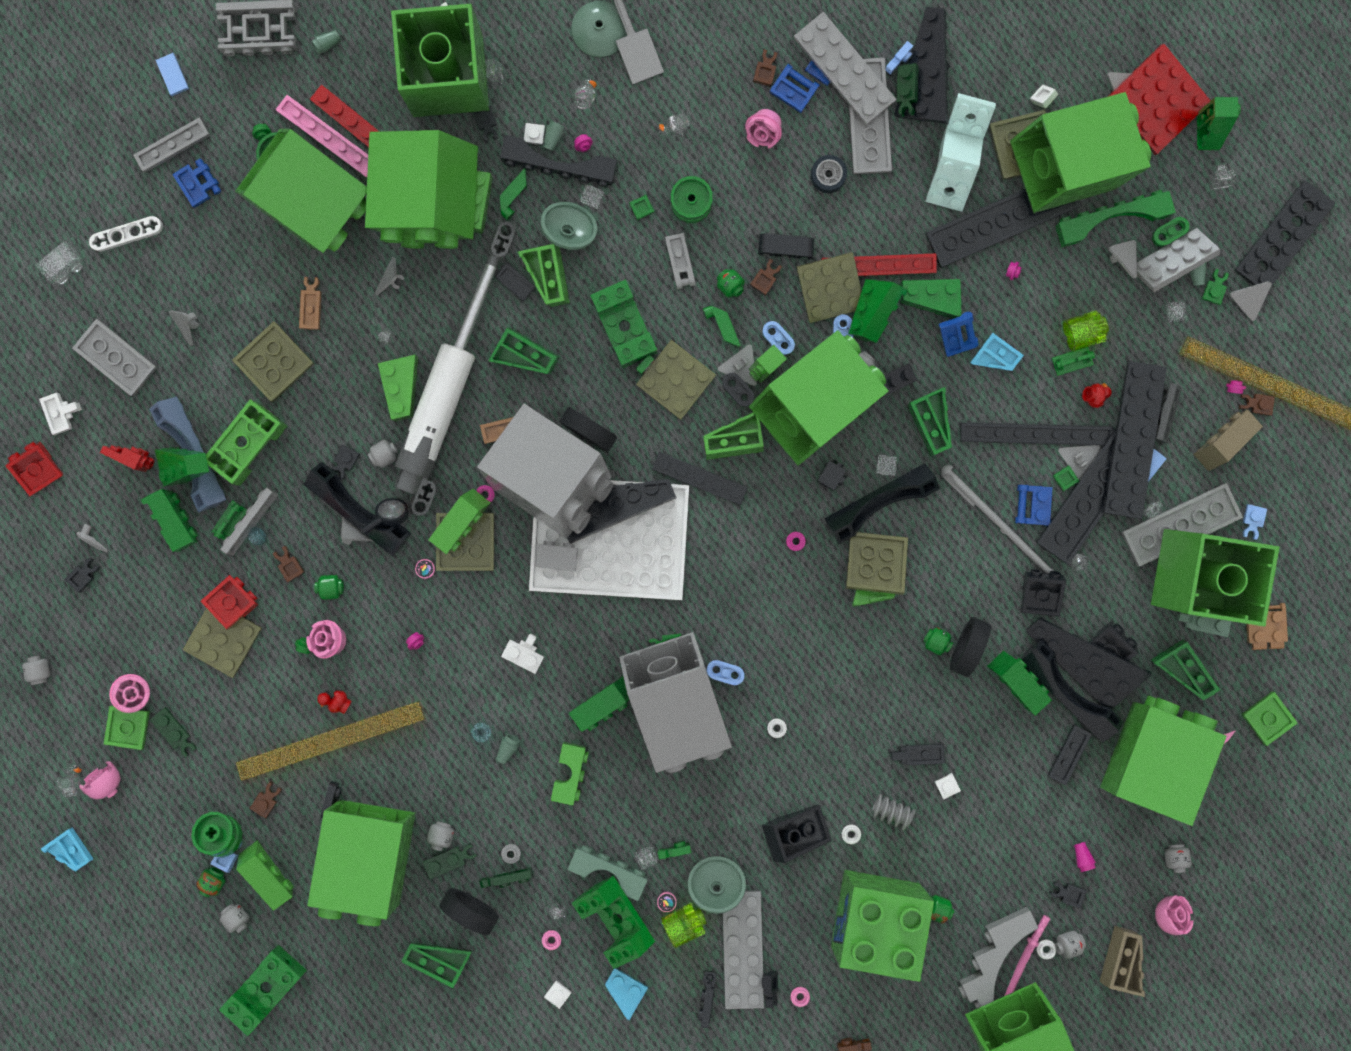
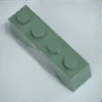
M577 846L567 870L582 877H586L596 870H607L617 877L627 897L639 901L648 877L645 876L646 872L635 868V870L627 868L628 864L619 860L617 863L611 861V857L607 854L600 852L598 855L593 853V849L589 846Z

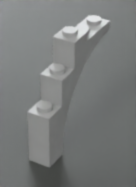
M1027 907L985 926L987 930L984 933L989 944H993L972 953L974 957L971 960L976 971H980L959 980L961 986L958 987L963 999L967 997L970 1003H974L976 1009L994 1001V986L998 971L1005 957L1022 938L1038 929L1035 919Z

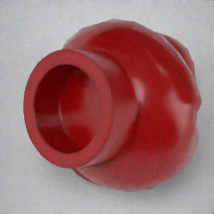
M1099 383L1093 384L1083 390L1082 398L1091 407L1100 408L1104 405L1105 399L1112 395V390L1105 383L1102 385Z
M340 690L334 692L332 699L325 692L317 697L321 707L328 705L331 713L340 712L344 714L351 704V700L347 698L346 693Z

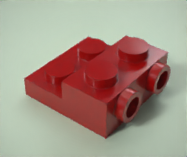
M34 441L24 447L26 451L19 454L16 452L8 457L9 462L5 465L29 496L63 475L51 459L52 456L41 442L35 444Z
M114 445L110 447L103 446L100 453L134 470L147 472L148 469L150 470L155 462L152 457L148 456V451L134 446L131 449Z
M231 575L200 601L227 630L258 605L256 602L258 598L250 590L246 592L243 589L245 584L238 577L234 579Z

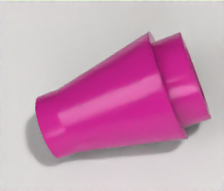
M1086 843L1075 844L1077 868H1080L1081 872L1096 868L1094 864L1096 861L1087 848Z

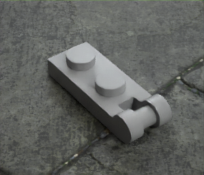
M684 233L665 237L677 290L683 289V286L690 285V287L696 286ZM687 272L688 278L681 279L680 274Z

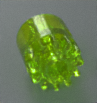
M1097 310L1063 320V331L1068 339L1066 341L1073 352L1107 341L1106 336L1109 332L1108 322Z
M692 903L661 918L665 931L675 948L706 934L703 926L707 924L701 909L695 910Z

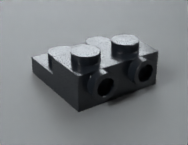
M1031 569L1030 572L1025 571L1021 613L1060 616L1066 586L1064 575H1061V572L1050 571V574L1042 573L1039 569Z
M1109 622L1090 640V642L1116 654L1126 661L1131 660L1138 654L1137 642L1132 637L1127 638L1123 634L1125 632L1118 623L1114 625L1112 622Z

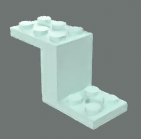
M958 93L949 118V124L946 126L941 141L937 168L925 202L963 211L980 166L983 139L996 103ZM974 114L976 118L968 119L966 115ZM952 187L954 191L947 192L945 188Z

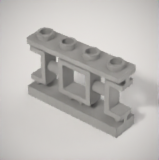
M292 0L216 3L217 20L220 23H227V38H218V50L224 56L232 57L235 56V53L252 56L254 52L272 55L273 52L281 51L282 54H292V51H298L296 37L294 35H287V21L296 20V5ZM269 14H280V24L272 25ZM232 16H242V26H234ZM265 21L266 36L249 37V22ZM281 32L282 42H272V33ZM234 34H243L244 43L234 44Z

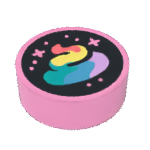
M428 559L420 560L415 567L416 574L421 578H430L435 573L434 563Z
M663 892L659 895L657 905L661 911L670 912L676 907L677 900L673 893Z

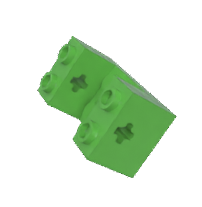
M250 399L206 454L208 466L231 484L241 486L252 472L248 466L270 439L276 441L287 428V425L260 403ZM244 436L247 439V444L244 447H239L237 441L240 437Z

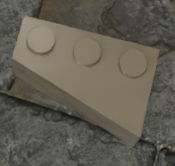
M1248 409L1242 413L1239 411L1234 413L1229 418L1231 421L1222 425L1218 429L1219 432L1211 436L1193 454L1208 471L1229 462L1263 427Z
M1114 926L1100 982L1110 989L1145 997L1142 979H1144V973L1142 972L1143 942L1140 934L1130 929Z

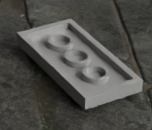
M1195 228L1137 262V276L1153 292H1156L1220 255V248L1198 228Z
M98 319L91 324L72 348L132 397L136 395L158 368Z

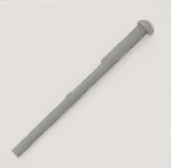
M945 465L941 468V476L973 507L976 505L990 520L1001 528L1000 531L1006 534L1044 573L1050 574V571H1053L952 471L953 466Z

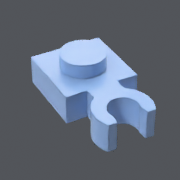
M907 41L886 66L888 74L891 75L902 61L906 63L912 56L911 50L913 45Z
M1246 505L1243 523L1248 524V526L1243 531V537H1247L1248 532L1252 531L1253 539H1258L1259 532L1257 527L1262 528L1264 525L1266 508Z
M233 853L224 858L214 857L211 865L226 873H230L239 855Z

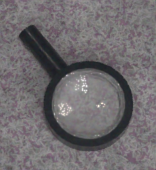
M396 498L381 501L375 508L376 518L360 528L361 533L365 535L380 524L385 526L402 524L409 515L407 504L403 500Z

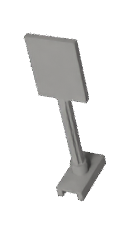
M613 0L627 34L626 37L615 42L632 85L664 73L648 29L635 33L623 1Z

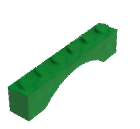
M1162 190L1152 192L1151 196L1144 198V195L1133 198L1132 202L1126 203L1124 200L1115 203L1114 207L1111 208L1103 206L1097 208L1094 213L1086 211L1078 214L1077 218L1071 219V216L1060 219L1055 228L1061 248L1080 243L1093 227L1113 217L1137 216L1153 222L1172 216L1176 211L1170 191L1162 192Z

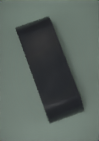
M760 234L758 254L762 255L765 253L777 257L787 255L789 258L800 259V257H808V259H813L815 239L801 236Z

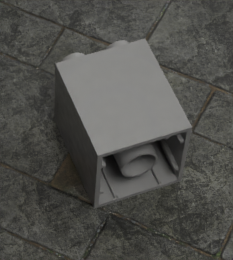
M526 404L522 405L477 466L493 490L566 539L572 531L579 534L586 527L591 517V514L587 512L595 499L599 502L604 501L613 488V482L610 481L612 476L601 453Z
M694 632L619 657L627 694L656 773L663 770L669 773L682 770L687 765V762L699 758L713 760L720 757L724 750L732 748Z

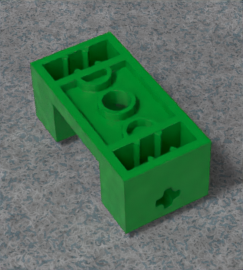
M626 279L590 295L623 369L644 360L649 355L657 354V348L642 320ZM622 321L629 322L630 328L628 331H621L619 329V324Z
M614 876L588 888L572 902L581 919L597 912L615 942L603 954L613 969L639 958L655 942ZM617 914L621 915L622 920L618 918Z
M278 945L219 1011L249 1036L307 970ZM263 982L270 983V992L262 990L261 985Z

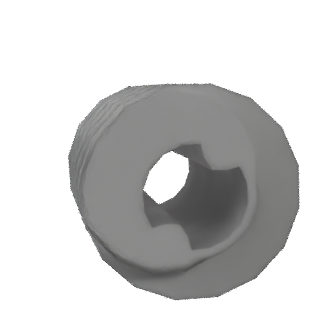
M881 794L877 796L872 808L873 818L880 814V821H883L887 817V824L895 821L894 827L896 828L899 824H902V831L909 827L916 811L913 809L910 812L909 806L903 809L902 803L896 806L895 800L889 802V798L884 797L882 799Z

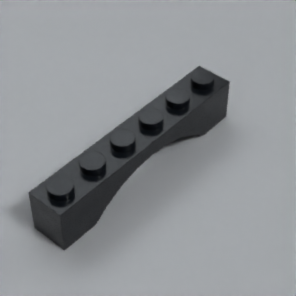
M508 135L504 137L500 154L501 161L509 167H515L516 164L523 166L522 168L527 171L538 169L545 175L556 173L560 174V177L564 179L575 177L578 178L579 182L588 184L590 181L597 182L598 186L605 188L608 185L613 186L618 164L617 159L599 155L579 163L556 162L538 154L524 139Z
M320 462L310 471L304 486L360 530V528L376 518V515L367 511L351 497L341 483L337 473L325 463ZM380 524L365 535L393 557L403 548L411 533L402 525L385 526Z
M924 463L824 519L837 543L841 544L854 537L863 523L881 508L901 500L924 498L940 488L936 476Z
M1042 640L1038 641L1024 653L1021 660L1027 665L1026 669L1030 670L1038 678V681L1044 684L1051 694L1057 697L1064 704L1065 708L1071 711L1078 718L1079 722L1092 732L1094 737L1103 743L1120 731L1124 721L1111 708L1088 701L1066 683L1056 664L1055 653Z

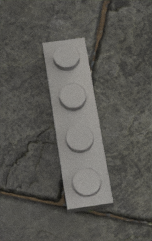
M199 117L135 153L133 156L141 170L146 173L211 135Z
M269 488L262 490L254 505L247 509L243 520L235 525V530L231 536L224 540L220 550L225 554L233 556L279 494Z

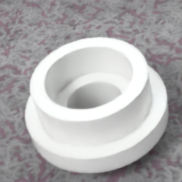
M773 719L769 722L767 730L772 737L780 738L785 735L787 727L783 720ZM775 725H780L781 729L780 731L775 732L773 730V727Z
M847 825L842 830V838L848 844H855L861 838V831L855 825ZM854 831L855 836L852 838L848 837V832Z
M1047 939L1040 941L1037 947L1038 955L1043 959L1053 958L1056 954L1055 944ZM1049 946L1050 950L1046 953L1043 952V948Z

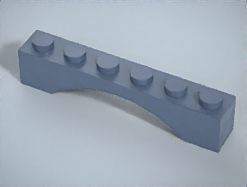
M177 397L158 401L149 409L157 427L174 438L182 449L203 452L200 441L192 429L191 422L185 415L183 405ZM208 466V473L192 480L190 496L198 513L217 507L226 500L224 491L220 488L216 474L210 466Z

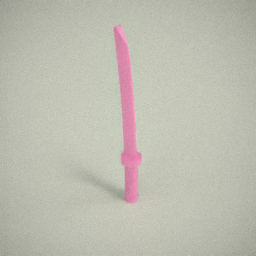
M1043 915L1038 924V929L1034 931L1031 937L1027 938L1028 944L1017 964L1005 996L1014 992L1035 946L1038 947L1039 938L1050 921L1048 916Z

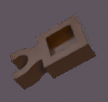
M764 49L762 54L763 63L758 62L753 82L771 87L776 71V66L772 64L776 61L778 53L774 52L772 58H767V50Z
M772 259L768 261L766 270L760 269L750 283L751 287L765 296L776 281L773 275L777 274L782 268L781 265H778L777 269H771Z
M1246 394L1240 395V398L1247 400V404L1239 405L1238 409L1252 408L1251 413L1272 416L1274 396L1254 394V398H1251Z
M287 546L282 547L284 551L282 557L279 556L278 552L272 554L281 562L277 567L285 580L291 582L304 574L305 571L296 556L290 558L289 549Z
M271 781L266 786V793L260 792L249 808L265 819L277 803L273 798L282 791V788L279 787L276 792H272L271 786L273 783Z
M852 1038L841 1039L840 1043H837L838 1051L872 1050L869 1038L858 1041L852 1040Z

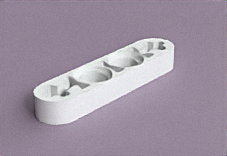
M154 216L143 218L95 233L90 237L89 245L99 252L159 234L163 229V223ZM152 221L158 223V225L155 226V230H153L152 228L144 229V227L142 226L143 223L146 227L151 226ZM138 226L140 234L132 236L131 229ZM116 232L122 234V239L119 242H114L113 235ZM97 238H99L100 240H106L108 238L110 242L109 244L107 241H104L100 243V247L95 245V243L97 242Z

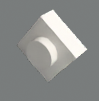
M1042 85L1030 99L1035 105L1046 109L1058 96L1056 89Z
M526 123L524 134L526 143L543 145L545 125Z
M952 773L934 781L943 799L961 791Z
M555 981L544 998L560 1009L571 994V991L558 981Z

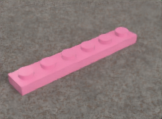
M286 95L276 108V111L367 178L368 154L290 96Z

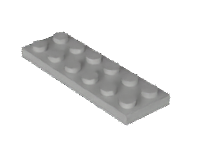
M824 12L794 35L795 41L865 125H868L896 102L897 99Z
M885 58L863 59L887 87ZM849 106L853 175L891 173L888 108L868 125H865Z
M1224 483L1121 533L1137 567H1140L1159 558L1164 529L1210 534L1243 518L1227 483Z
M745 891L742 901L734 909L723 913L725 1009L764 1008L761 891Z

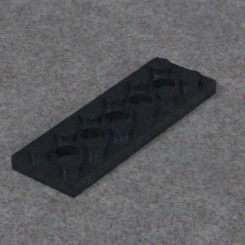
M1304 180L1234 271L1252 285L1267 281L1273 285L1334 206L1335 202ZM1305 202L1312 204L1311 212L1304 210L1303 204ZM1293 217H1298L1301 220L1299 227L1292 224ZM1281 232L1289 234L1288 242L1281 240ZM1270 247L1277 248L1278 254L1276 257L1269 254ZM1260 261L1266 264L1264 272L1259 271L1257 268V264Z

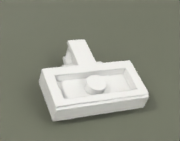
M54 393L39 399L52 435H58L72 429L69 419L73 418L72 413L82 410L80 403L73 402L68 404L67 401L63 402L60 393Z
M529 634L526 642L521 640L520 643H517L510 639L501 656L536 674L544 656L535 652L537 647L533 646L537 636Z

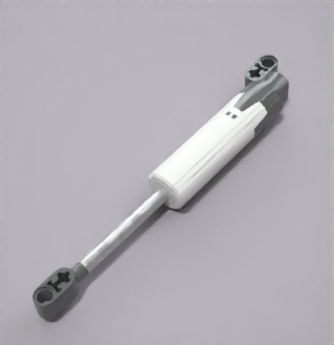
M510 222L500 223L494 229L487 248L489 257L455 345L441 344L395 463V467L400 468L394 487L413 494L409 508L412 513L419 516L425 515L428 512L436 492L435 484L428 479L475 360V356L465 351L499 260L507 254L515 234V228ZM502 226L508 229L509 233L507 236L501 234ZM499 245L501 252L496 253L497 250L494 247ZM428 484L430 491H425L424 493L422 486H427ZM423 494H424V497H426L427 500H424V499H422V498H420V497H418V496H419V495L423 496ZM421 501L424 505L423 509L416 511L415 504Z

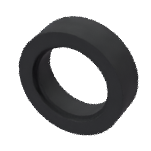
M570 407L566 409L559 421L569 430L606 452L610 451L618 438L598 423Z
M972 617L968 621L953 652L950 662L951 671L965 677H969L973 673L986 648L991 632V624L976 617Z
M449 888L439 904L440 909L448 917L479 934L489 935L499 919V915L490 906L459 889Z

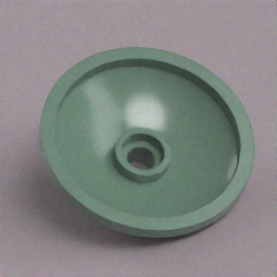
M593 1L585 4L577 11L572 21L571 32L573 40L577 47L589 56L607 57L616 53L618 47L615 41L627 36L616 6L607 1ZM599 22L603 24L601 27H596V24Z
M557 202L548 206L542 213L540 220L541 230L544 236L558 247L569 250L582 249L589 246L596 237L597 223L595 218L587 209L578 204Z
M712 856L701 860L693 867L688 877V892L692 901L700 909L709 913L721 914L734 909L742 901L745 894L746 880L743 871L734 861L725 857ZM717 886L720 888V891L715 892L713 888Z

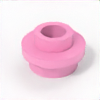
M549 930L544 933L542 944L548 950H555L561 944V936L557 931ZM554 937L555 942L549 943L548 938Z
M796 987L791 992V1001L795 1006L803 1007L808 1004L810 994L806 988ZM799 993L804 995L802 1000L796 998Z

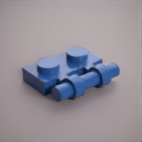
M202 159L195 161L198 168L193 170L188 164L172 174L194 208L210 199L207 191L212 189L215 195L221 193V189L218 186L219 182L216 178H213L209 172V166ZM201 175H203L205 180L207 181L203 185L198 179V177Z

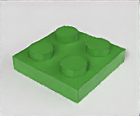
M1270 692L1241 714L1265 746H1268L1297 724V721L1275 692Z
M109 706L104 745L143 750L150 711L138 710L133 713H125L119 711L114 706Z

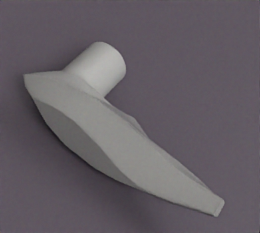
M84 524L82 531L76 533L78 538L96 549L108 552L94 537L89 536L92 526Z

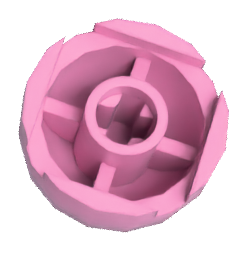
M111 761L106 762L108 766L104 769L98 770L97 768L84 779L86 782L84 786L80 784L79 788L88 797L93 799L111 798L117 793L118 790L116 788L120 784V774Z
M1177 895L1168 896L1157 904L1155 918L1158 926L1164 932L1170 935L1188 934L1191 931L1194 920H1191L1190 914H1193V911L1185 897Z

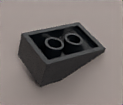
M820 805L776 818L762 825L773 862L786 863L832 841Z

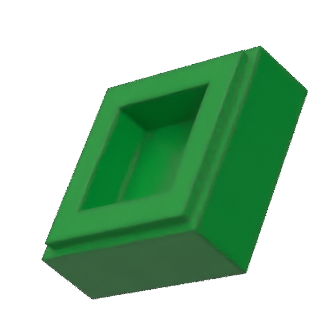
M647 195L629 202L637 221L654 213Z
M650 355L647 356L637 367V372L643 375L652 365L654 359Z
M1069 465L1053 475V478L1063 492L1079 481Z

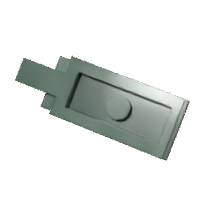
M1182 613L1177 614L1176 617L1177 621L1185 622V627L1191 630L1223 637L1229 636L1232 621Z

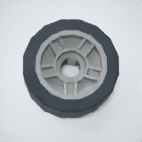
M834 155L820 157L815 161L811 169L810 178L812 184L822 193L837 192L843 187L847 178L845 163ZM828 170L831 171V177H826L825 175Z

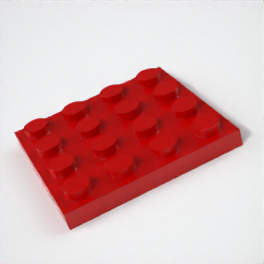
M1161 44L1109 95L1113 96L1126 92L1129 103L1134 104L1138 110L1139 121L1137 127L1141 139L1149 144L1151 151L1155 155L1175 138L1198 115V112L1211 101L1165 44Z

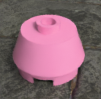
M769 109L759 110L746 121V138L752 145L756 147L762 145L771 148L781 139V119L774 111Z
M324 620L312 625L313 629L310 636H307V646L317 657L329 658L344 649L346 635L335 622Z
M127 674L114 681L110 688L109 696L111 703L116 709L125 713H133L146 705L149 700L150 689L142 677Z

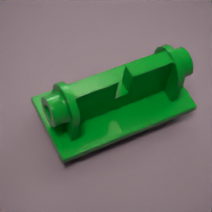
M1089 347L1052 357L1056 374L1059 376L1094 365L1092 359L1095 356L1093 351L1090 352Z
M232 500L211 532L214 533L215 537L225 540L234 532L235 525L243 520L247 509Z

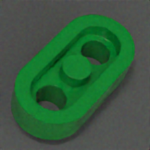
M1184 217L1174 218L1153 232V243L1158 247H1164L1188 232L1189 222ZM1176 224L1180 225V231L1175 229ZM1159 234L1164 235L1165 239L1163 241L1159 239Z

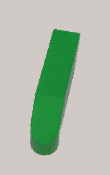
M525 169L519 173L500 195L501 216L507 221L515 213L510 208V204L524 188L527 189Z
M713 306L703 308L706 319L711 317L716 319L723 341L738 348L741 347L728 313Z

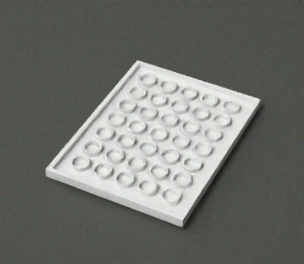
M610 480L611 482H613V485H625V483H645ZM671 484L677 497L676 499L571 543L575 544L574 548H578L576 571L536 567L539 544H544V541L555 542V546L563 547V543H569V541L534 517L529 591L682 600L689 485Z

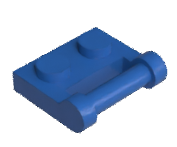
M787 64L769 93L799 113H802L820 84L817 82L813 83L793 70L791 65ZM790 76L800 84L807 87L809 91H804L800 87L796 86L795 84L787 80L786 77Z
M965 312L960 317L939 323L947 357L976 348L979 345L978 338L975 337L972 323L974 319L971 312ZM965 325L968 337L965 342H963L960 328Z
M1018 485V516L1015 517V523L1048 525L1051 517L1053 487ZM1027 492H1032L1030 518H1025Z

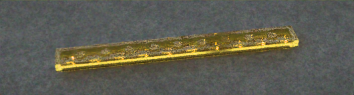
M1186 337L1179 355L1351 430L1350 407L1194 338Z
M420 701L238 761L236 766L240 779L243 781L425 720Z

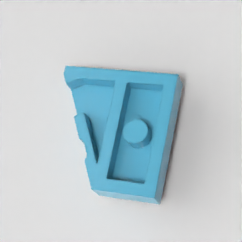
M992 333L970 363L1012 371L1024 355Z
M73 827L41 848L44 853H51L56 857L57 861L65 863L67 867L74 871L79 870L93 860V857Z
M617 968L613 969L605 983L606 988L626 1019L630 1020L648 986Z

